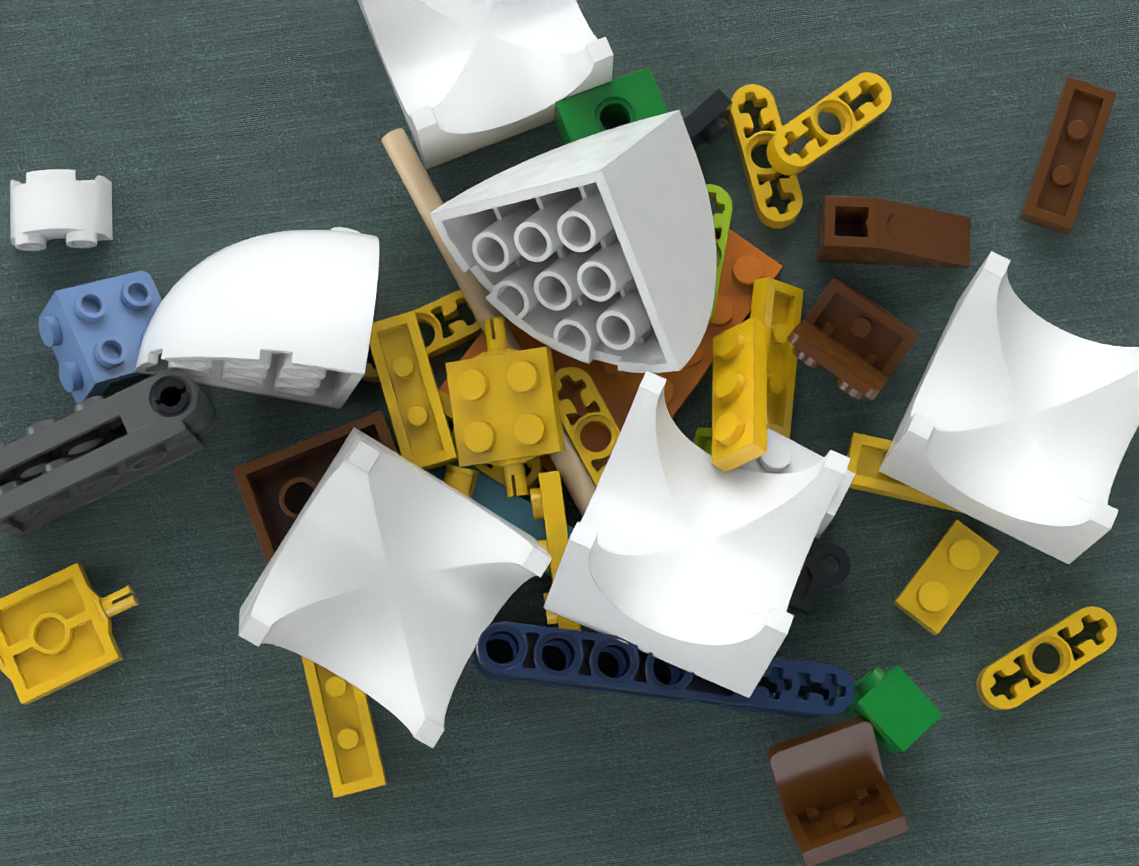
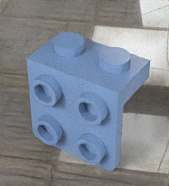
M137 271L55 291L39 316L41 338L46 346L52 347L59 363L60 381L64 389L72 393L76 404L91 397L102 396L111 382L143 374L135 372L138 354L149 323L162 301L152 277L147 272Z

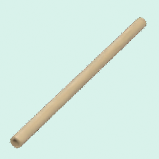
M395 129L387 133L381 139V142L485 334L483 320H493V318L504 317V315L485 298L490 292L478 281L469 269L465 273L461 270L441 239L430 213L444 203L404 129ZM505 319L508 348L521 351L522 348ZM562 425L566 452L549 454L557 471H560V476L583 518L596 490V486Z

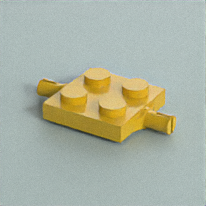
M505 318L483 320L488 351L472 359L445 363L459 467L483 464L504 467L507 498L529 495L524 464L542 455L566 452L552 350L546 346L521 351L508 348Z
M75 563L0 599V669L12 681L21 704L28 705L123 660L112 634V621L110 617L139 605L137 597L132 596L135 593L130 585L101 598L93 590L83 566Z

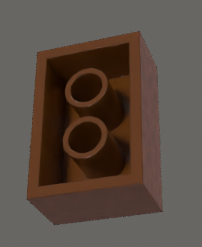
M381 410L232 469L267 565L354 427L401 456L390 421Z

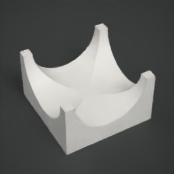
M357 0L426 170L554 121L556 101L612 81L614 55L607 38L597 39L576 0Z
M991 251L959 298L878 471L1070 564L1111 530L1119 511L1108 505V499L1119 465L1139 425V347H1120L1093 342L1070 334L1045 321L1030 310L1011 288L1007 277V269L1011 260Z
M646 371L581 522L576 523L543 608L601 634L621 637L637 645V649L647 654L652 652V656L690 673L694 672L697 676L750 698L788 634L794 615L786 612L791 595L815 535L845 476L851 458L830 450L820 462L798 472L769 474L745 470L739 467L723 472L711 463L712 456L691 442L674 423L665 403L664 390L667 379Z
M354 427L241 606L239 613V636L258 647L262 643H267L288 649L332 671L383 705L410 730L415 739L433 748L445 730L444 719L451 695L470 655L477 645L481 633L489 626L502 606L524 582L534 576H542L552 557L533 536Z

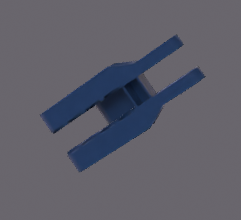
M496 622L488 626L481 633L473 651V663L477 671L483 677L491 680L805 718L838 714L846 710L852 703L855 693L854 683L850 675L840 667L773 657L762 676L764 677V682L772 684V693L769 694V689L756 686L750 698L697 676L694 672L690 673L652 656V652L649 654L637 649V645L621 637L601 634L597 631L593 633L513 622ZM492 641L505 643L512 654L511 662L499 664L492 661L486 652V644ZM551 647L560 652L564 664L562 671L552 670L545 665L542 659L543 648ZM599 654L608 655L615 664L613 678L605 676L600 671L597 661ZM655 660L661 662L667 670L668 678L665 684L656 679L653 673ZM784 680L787 681V688H786V690H785V681H784ZM809 683L815 684L816 689L824 691V699L822 695L816 693H807L804 697L797 695L800 687L808 686ZM837 687H840L841 690L840 697H837Z

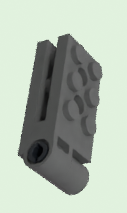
M166 370L105 399L103 396L88 398L73 408L74 414L57 422L54 419H47L35 423L24 431L25 437L9 445H6L5 442H0V530L17 538L206 448L202 438L211 432L216 422V409L213 402L187 374L177 370Z

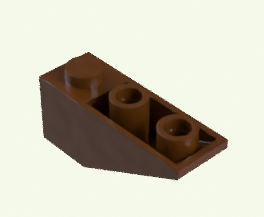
M825 195L818 211L817 262L968 269L970 267V217L876 197Z

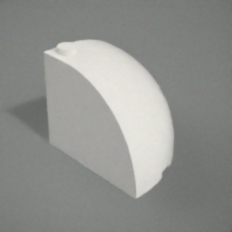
M680 110L602 131L543 153L471 187L430 213L441 239L461 270L465 273L470 269L478 281L490 292L485 298L513 324L558 352L586 363L596 359L609 364L618 365L619 371L662 373L680 371L691 359L701 343L707 329L715 294L716 238L710 199L704 176Z
M334 227L331 230L281 231L240 241L210 255L187 272L161 301L142 340L135 372L156 375L166 370H177L187 374L195 383L341 409L365 374L378 282V237L361 234L356 230L343 227Z

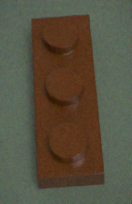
M1068 76L1063 84L1019 219L1065 235L1069 234L1073 228L1117 92Z

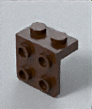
M836 275L806 318L792 330L787 340L795 346L792 352L802 362L815 369L822 365L836 375L835 383L844 392L856 399L866 396L874 400L921 334Z
M863 715L791 739L769 749L767 757L785 822L805 866H814L908 832L905 816L885 781L873 726Z

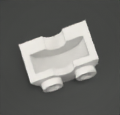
M48 169L27 172L26 183L24 184L11 180L10 222L12 245H15L16 249L23 251H40L46 249L47 241L52 239H66V245L73 248H91L97 246V241L113 240L112 182L100 175L95 180L79 181L76 180L75 170Z

